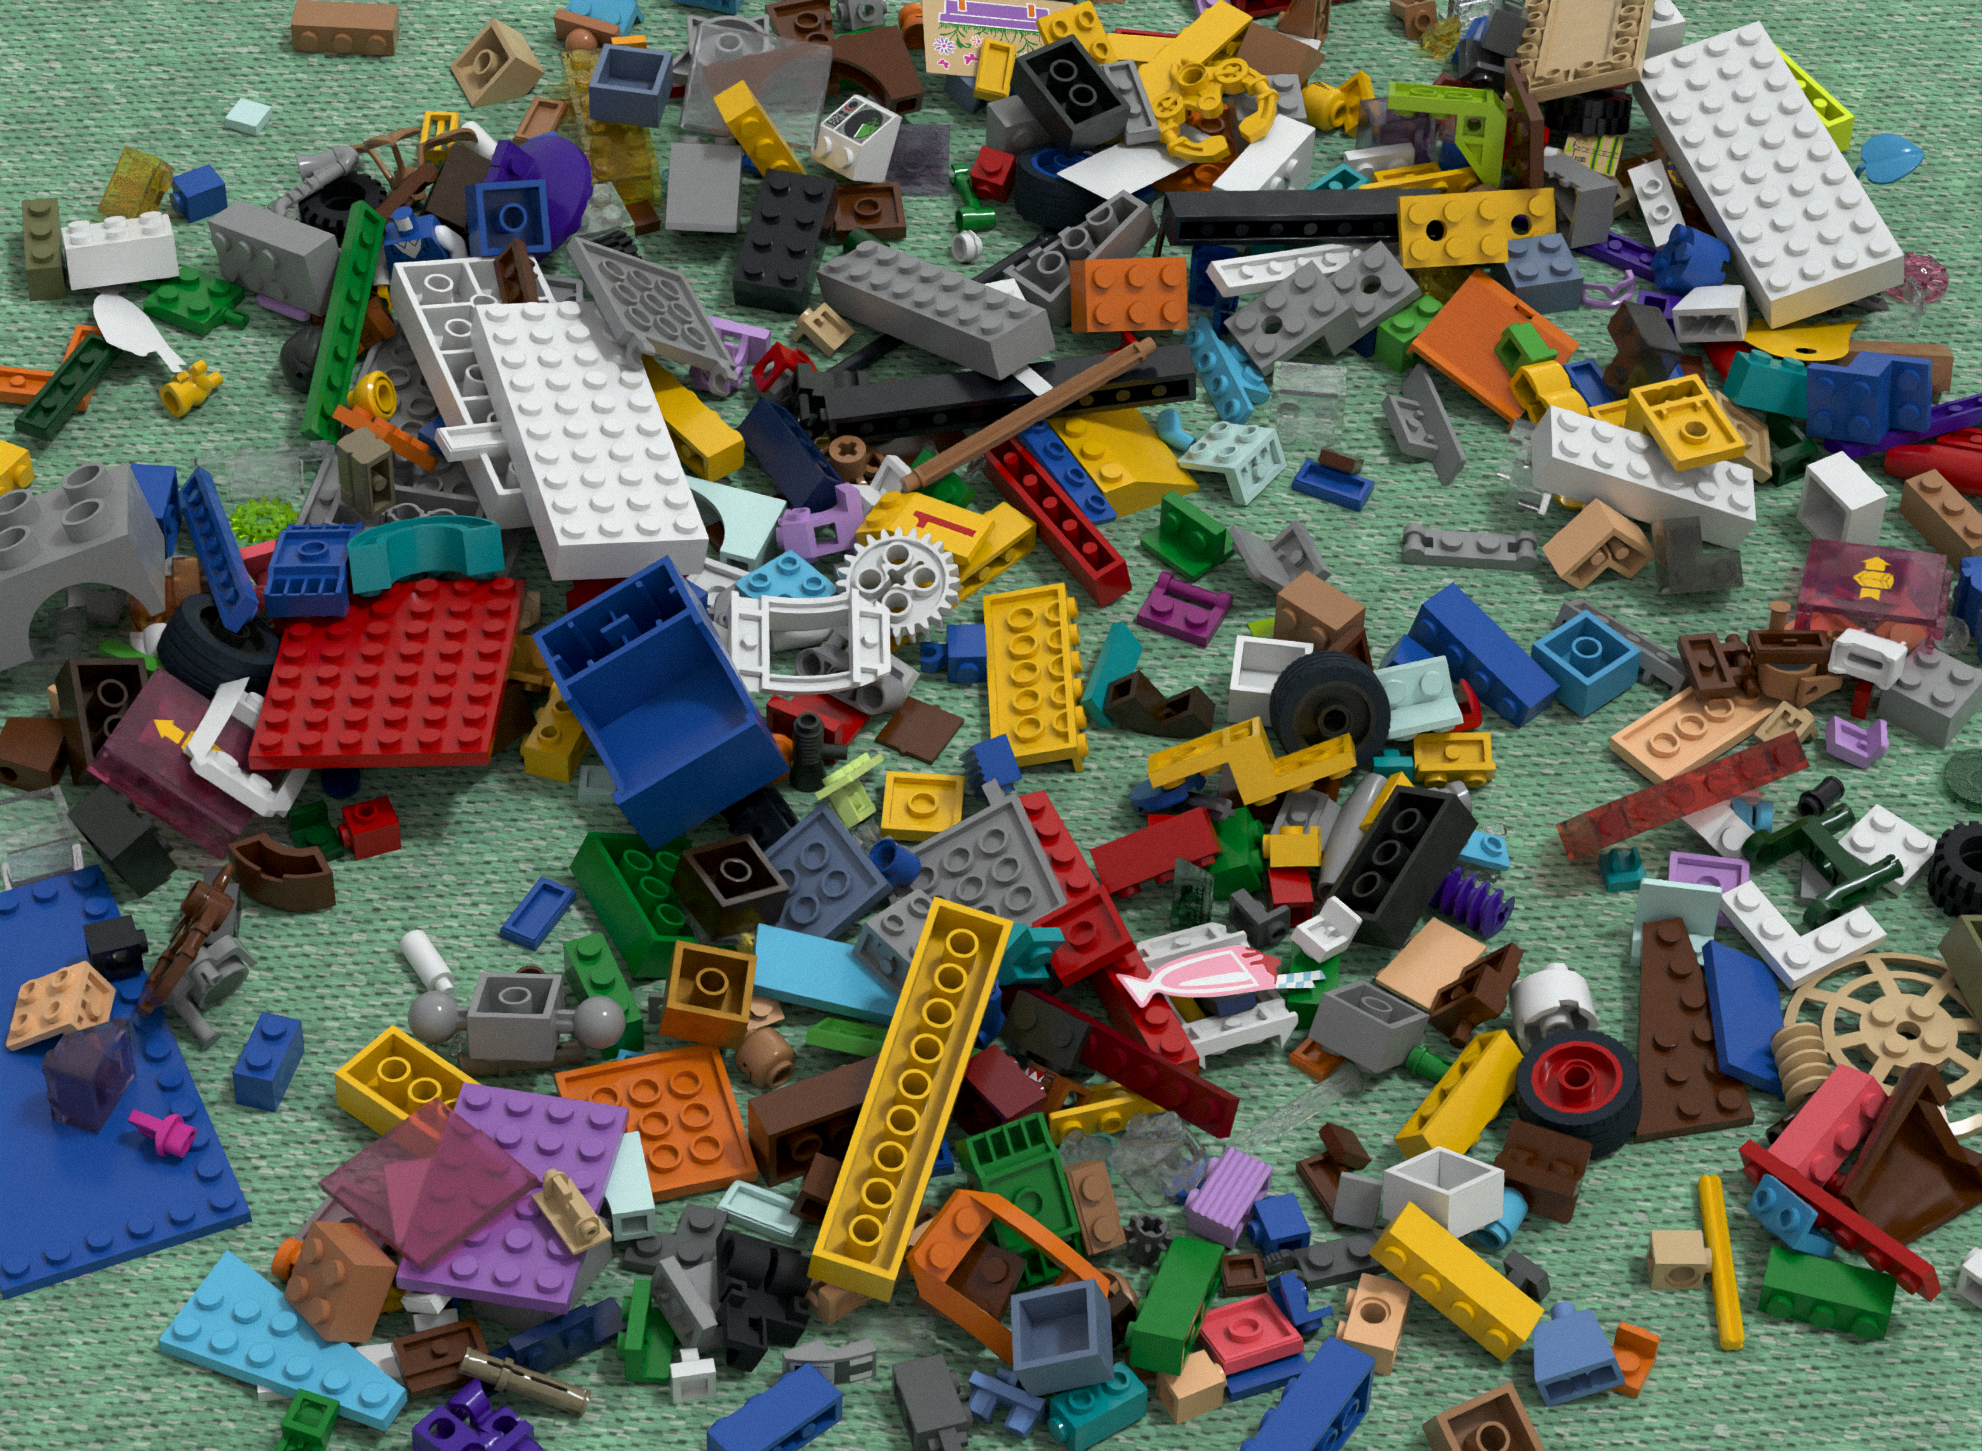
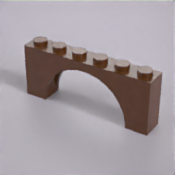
M897 25L890 27L879 26L868 32L855 35L844 34L837 39L824 42L813 41L805 46L793 49H778L771 54L758 57L747 56L740 61L727 64L716 63L701 69L699 90L717 137L732 138L736 137L726 125L713 98L741 80L745 81L760 105L772 91L782 84L800 77L815 75L839 76L840 79L852 82L867 91L882 107L899 116L919 112L924 96L923 88Z

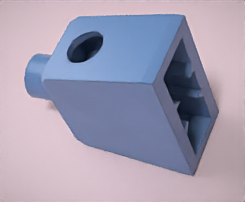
M1559 1302L1550 1310L1552 1320L1538 1324L1533 1329L1534 1378L1546 1407H1552L1626 1384L1615 1354L1592 1310L1586 1309L1576 1312L1575 1306L1572 1303Z

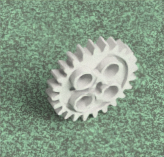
M897 527L894 536L889 537L886 530L881 529V539L876 541L868 534L866 535L868 546L863 547L860 544H854L856 557L845 554L844 560L847 567L838 568L839 579L841 580L836 582L837 593L841 595L850 593L851 588L859 589V595L872 604L877 600L889 608L890 636H894L896 645L901 644L902 637L908 635L912 643H916V633L919 631L925 636L930 637V625L933 624L942 629L944 626L941 615L946 617L953 616L950 604H959V597L956 591L961 590L960 578H957L959 576L958 565L953 564L954 560L951 551L944 553L942 541L932 545L930 533L918 539L916 528H912L908 536H903L901 528ZM896 559L906 560L903 564H892ZM923 582L933 583V585L927 588L918 587ZM875 583L879 585L875 589H864L868 584ZM895 607L906 608L900 613L890 612Z

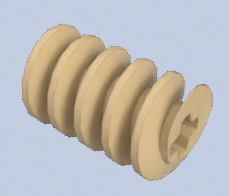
M1795 1023L1780 1028L1771 1036L1770 1043L1773 1055L1775 1056L1774 1061L1782 1083V1090L1786 1097V1105L1790 1111H1793L1832 1073L1830 1066L1827 1065L1829 1060L1827 1053L1824 1052V1042L1820 1038V1028L1814 1023Z

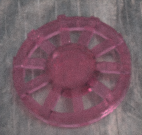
M1908 252V254L1904 255V284L1901 285V288L1893 287L1887 291L1895 297L1908 302L1926 303L1937 300L1945 294L1948 287L1949 276L1946 271L1947 267L1933 260V257L1930 255L1926 257L1916 255L1914 252ZM1931 281L1941 282L1942 285L1938 287ZM1927 288L1933 290V292L1924 294Z

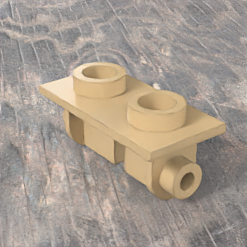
M550 1169L545 1172L542 1178L544 1181L543 1190L533 1194L532 1199L572 1255L579 1254L611 1239L612 1235L571 1178L568 1179L564 1172L557 1169Z

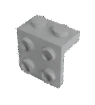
M1297 520L1288 525L1269 544L1235 524L1228 530L1234 540L1231 544L1233 549L1245 560L1248 566L1245 568L1248 576L1258 585L1263 583L1268 585L1276 595L1306 570L1323 581H1326L1332 575L1306 527Z

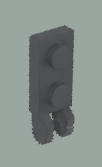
M1373 1231L1310 1245L1302 1249L1297 1248L1293 1249V1251L1289 1249H1282L1278 1252L1274 1251L1266 1255L1262 1261L1263 1268L1267 1274L1278 1273L1274 1278L1295 1271L1297 1279L1304 1283L1307 1291L1358 1280L1361 1278L1362 1273L1375 1276L1387 1272V1269L1368 1254L1377 1241Z

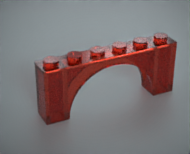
M1793 730L1556 824V828L1569 860L1573 861L1806 769L1810 765L1797 733Z

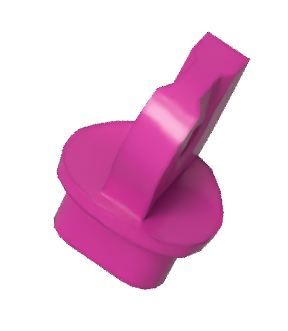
M133 1109L127 1119L130 1124L137 1127L139 1133L155 1141L156 1153L163 1157L170 1153L183 1158L197 1134V1128L185 1124L183 1117L179 1114L169 1115L162 1121Z

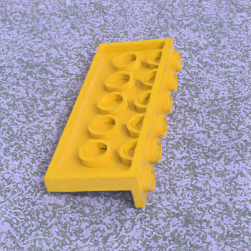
M1065 582L983 596L991 739L1003 734L1007 735L1018 767L1072 759L1075 772H1083V757L1089 756V748L1086 734H1081L1080 730L1087 728L1084 706H1079L1078 703L1083 697L1084 688L1082 679L1076 676V674L1083 673L1080 652L1079 650H1074V647L1081 646L1077 623H1072V620L1079 619L1075 596L1068 597Z

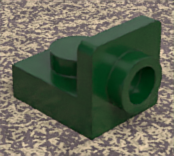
M324 800L303 805L287 812L289 838L295 848L318 846L327 862L344 857L343 845L328 820V810Z

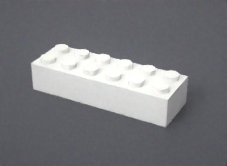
M1553 405L1549 406L1531 434L1533 487L1586 504H1590L1597 498L1622 515L1729 549H1737L1756 523L1753 470L1740 464L1722 461L1676 472L1653 437Z

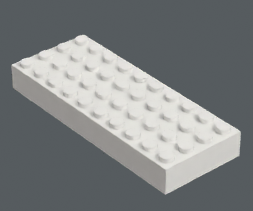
M1760 21L1644 60L1641 80L1632 82V93L1719 240L1729 245L1730 260L1771 330L1904 284V254Z
M533 253L528 254L529 259L535 262L533 272L538 274V278L535 281L539 303L556 302ZM497 256L393 264L389 299L446 427L497 422L470 342L475 305L502 304L493 261ZM487 453L480 454L479 459L462 460L487 519L498 523L500 529L534 526L510 455L488 457Z
M596 301L475 305L470 342L497 421H500L502 424L501 432L503 438L508 441L507 450L552 580L628 578L666 555L671 558L682 575L702 574L709 537L645 369L639 370L627 365L625 360L627 347L622 346L612 337V330L606 319L599 313V306Z

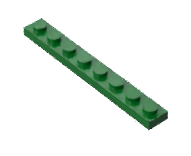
M363 200L351 204L300 430L302 436L324 453L336 449L342 422L333 418L332 415L338 404L344 407L346 405L386 219Z

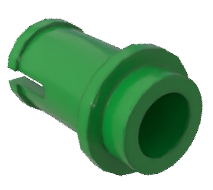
M1415 1045L1408 1056L1405 1068L1410 1069L1413 1076H1416L1418 1073L1438 1083L1453 1063L1429 1052V1047L1426 1045L1422 1048Z

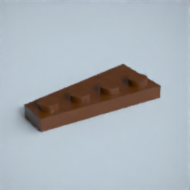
M788 0L765 5V14L769 15V25L781 49H793L805 46L813 41L824 42L835 39L830 0ZM815 75L796 79L806 100L839 94V76Z

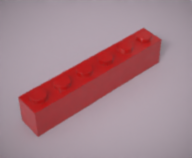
M1015 436L979 456L983 474L1013 508L1037 523L1036 535L1100 608L1132 590L1127 564L1123 557Z

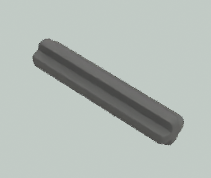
M1189 791L1190 796L1185 801L1171 808L1173 812L1182 814L1200 806L1206 807L1211 820L1225 822L1227 817L1233 818L1236 813L1235 810L1231 809L1233 802L1230 799Z

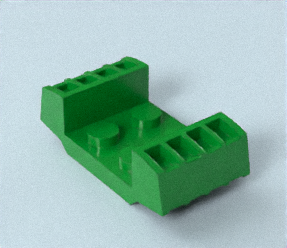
M1042 1111L955 1142L961 1169L974 1174L979 1192L999 1194L1050 1230L1085 1259L1080 1240L1081 1230L1059 1153L1051 1139ZM992 1218L988 1226L994 1245L1028 1261L1015 1291L1048 1280L1063 1272V1270L1027 1241L995 1218Z

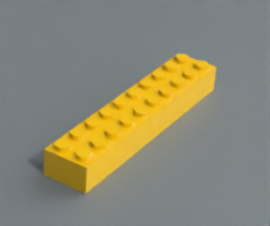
M934 896L812 1252L807 1277L890 1303L1008 945L1014 921Z

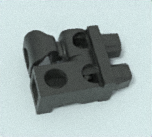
M797 363L789 386L794 418L812 440L819 438L827 430L823 390L873 384L875 382H869L868 371L857 370L856 374L850 371L819 372L812 371L811 364ZM810 413H818L816 419L810 420Z

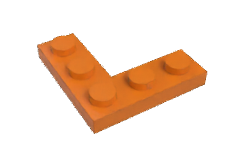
M76 325L62 364L89 332L103 336L98 326ZM0 366V402L28 405L55 372ZM96 384L74 410H87Z
M338 404L332 415L333 418L354 430L360 427H367L377 435V439L381 438L392 446L393 452L433 473L439 460L427 454L430 446L376 416L374 422H371L375 415L357 405L351 411Z

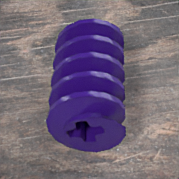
M1458 866L1451 874H1447L1428 906L1433 909L1439 908L1442 914L1446 916L1453 915L1454 920L1458 923H1466L1469 929L1473 931L1480 930L1482 936L1487 939L1492 938L1508 922L1514 909L1515 896L1503 903L1504 890L1498 888L1490 896V882L1484 881L1477 889L1475 886L1478 876L1472 873L1463 881L1464 868Z

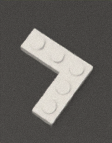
M1751 880L1722 894L1720 910L1790 991L1830 969L1884 944L1887 933L1863 906L1800 937Z

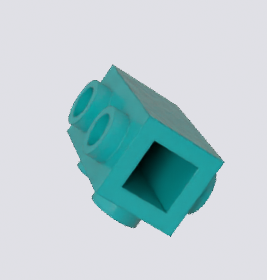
M1123 1360L1113 1365V1381L1059 1391L1051 1398L1048 1428L1054 1439L1059 1443L1064 1442L1070 1451H1083L1146 1416L1148 1389Z

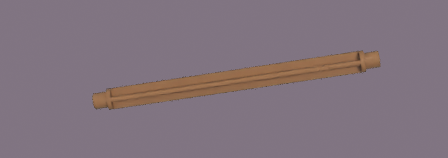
M1147 337L1139 343L1137 341L1131 343L1099 364L1093 365L911 469L910 474L900 479L903 489L906 493H911L918 488L923 489L959 466L965 465L1026 430L1034 423L1045 419L1106 384L1107 381L1145 362L1149 355L1157 351L1154 340L1151 337Z

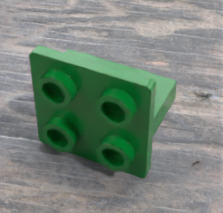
M1173 490L1162 497L1160 525L1142 536L1140 540L1142 547L1190 581H1195L1236 553L1231 545L1234 540L1228 529Z

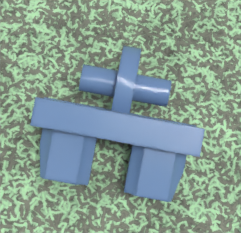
M1000 1366L998 1368L995 1378L974 1370L968 1381L972 1390L968 1402L972 1418L989 1424L998 1406L1008 1409L1010 1412L1003 1427L1005 1431L1026 1440L1037 1422L1045 1424L1050 1415V1412L1045 1410V1399L1038 1396L1030 1397L1015 1373Z

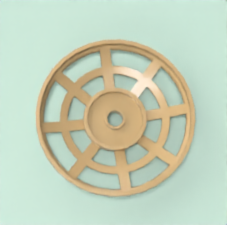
M1883 952L1862 954L1801 985L1787 1006L1783 1021L1784 1027L1796 1023L1803 1000L1826 1005L1821 1021V1037L1825 1045L1824 1052L1827 1053L1831 1062L1836 1067L1840 1063L1859 1070L1842 1052L1859 1047L1864 1057L1873 1065L1868 1074L1875 1077L1888 1097L1894 1089V1086L1883 1083L1888 1074L1900 1077L1909 1065L1916 1062L1934 1065L1938 1072L1944 1070L1952 1062L1968 1072L1958 1081L1946 1085L1952 1095L1950 1099L1966 1093L1976 1086L1979 1081L1982 1082V1028L1963 993L1955 988L1957 982L1945 962L1906 953ZM1885 964L1912 965L1944 975L1940 979H1936L1915 972L1889 971ZM1866 965L1871 974L1850 981L1836 993L1813 988L1827 977L1846 969ZM1895 981L1916 982L1928 985L1931 989L1924 997L1902 994ZM1874 983H1878L1884 995L1870 1004L1849 997L1860 988ZM1949 995L1959 1002L1972 1018H1952L1939 1004ZM1838 1009L1860 1017L1856 1032L1835 1036L1834 1020ZM1909 1032L1915 1035L1917 1039L1907 1040L1898 1033ZM1958 1033H1980L1981 1052L1978 1060L1956 1047ZM1944 1105L1942 1107L1937 1106L1957 1141L1967 1139L1982 1132V1111L1966 1119L1949 1123Z

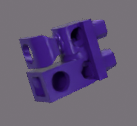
M476 1378L472 1379L444 1404V1407L440 1404L412 1428L413 1451H544L534 1441V1426L525 1419L522 1421L506 1405H503L497 1411L490 1409V1401L482 1390L480 1380ZM469 1415L470 1426L477 1429L476 1432L462 1422ZM437 1424V1428L430 1434V1429Z

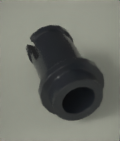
M1825 777L1813 790H1807L1800 795L1797 804L1800 814L1803 817L1807 815L1818 817L1824 814L1831 804L1844 795V785L1837 777Z

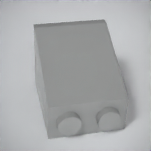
M680 135V142H671L665 220L666 230L737 233L741 230L744 149L741 145H736V138L715 137V143H701V136Z

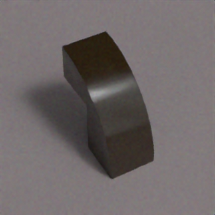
M1138 670L1108 683L1103 711L1116 722L1141 734L1184 739L1211 732L1215 704L1199 686L1166 699L1146 676Z

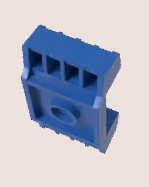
M341 522V524L324 523L319 525H311V523L295 525L294 523H289L286 530H281L268 566V579L264 591L268 619L275 617L309 618L310 616H322V618L327 616L346 617L350 608L346 581L350 571L347 544L355 535L365 531L364 522H358V524H345V522Z

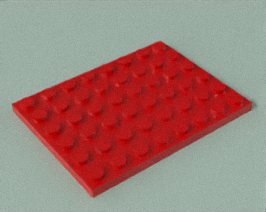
M501 577L495 580L462 578L457 581H436L434 579H423L414 582L395 581L392 583V588L383 589L381 594L372 597H361L359 594H353L352 583L347 581L350 608L346 617L327 616L322 618V616H310L309 618L292 617L287 619L248 754L250 770L489 765L527 594L525 579Z

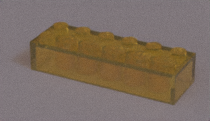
M602 48L561 52L562 85L566 102L568 103L576 146L586 155L591 168V185L594 189L590 206L592 214L615 212V207L649 200L653 208L661 207V175L649 127L607 123L590 119L589 84Z

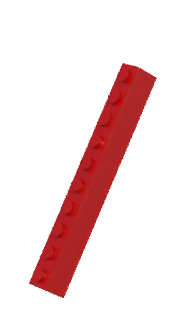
M1045 790L1018 796L1068 902L1099 887V883ZM1137 949L1087 977L1119 1033L1198 1075L1200 1058L1163 994L1155 993L1147 1006L1140 1008L1115 976L1116 974H1125L1147 980L1151 973Z

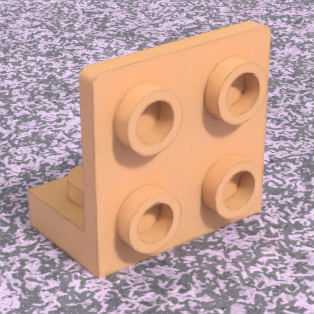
M86 960L61 968L43 977L27 981L21 985L18 992L6 1046L11 1051H15L63 1033L79 1048L77 1035L83 1033L86 1051L83 1053L88 1056L102 1051V1047L98 1045L96 1030L108 1026L116 989Z

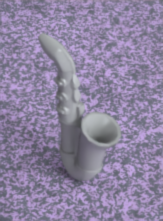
M343 145L334 146L329 150L314 155H295L303 183L294 186L291 191H286L283 197L273 204V213L287 217L286 210L313 193H318L324 186L341 176L348 175L357 167L359 162L357 151L353 147Z

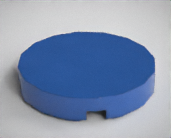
M1200 772L1187 776L1183 784L1171 789H1163V786L1153 789L1150 779L1135 787L1128 796L1136 812L1140 813L1143 810L1142 807L1145 808L1146 812H1156L1185 801L1190 796L1188 790L1194 786L1197 791L1202 790L1207 782L1205 776H1201Z

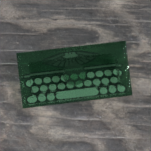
M1176 857L1170 922V930L1173 932L1210 923L1212 915L1215 876L1180 857Z

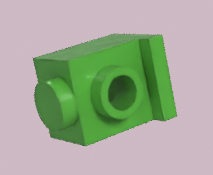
M1531 322L1524 324L1514 323L1508 326L1502 332V338L1494 348V352L1512 378L1519 367L1555 360L1559 354L1555 348H1548Z

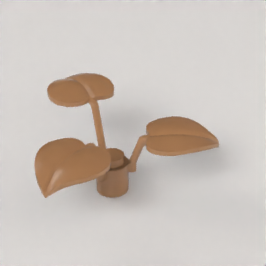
M420 127L402 128L392 131L388 135L375 136L364 141L362 144L350 145V147H353L357 153H368L389 182L391 190H394L410 173L415 171L414 166H404L396 142L421 133ZM469 128L453 129L417 145V168L424 163V154L431 148L456 141H473L478 143L476 133ZM386 144L391 146L398 166V170L393 172L395 178H393L374 148ZM425 190L419 194L411 195L415 200L414 203L424 201L427 198Z

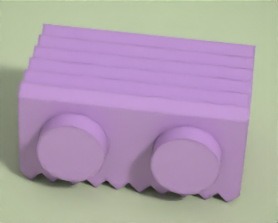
M1232 1146L1227 1147L1221 1158L1214 1156L1204 1173L1206 1182L1200 1190L1193 1188L1186 1199L1184 1211L1188 1212L1187 1228L1233 1249L1243 1230L1246 1229L1247 1221L1252 1218L1253 1202L1264 1199L1271 1188L1273 1171L1271 1165L1264 1164L1262 1160L1257 1161L1255 1157H1249L1247 1153L1242 1154L1240 1150H1235Z

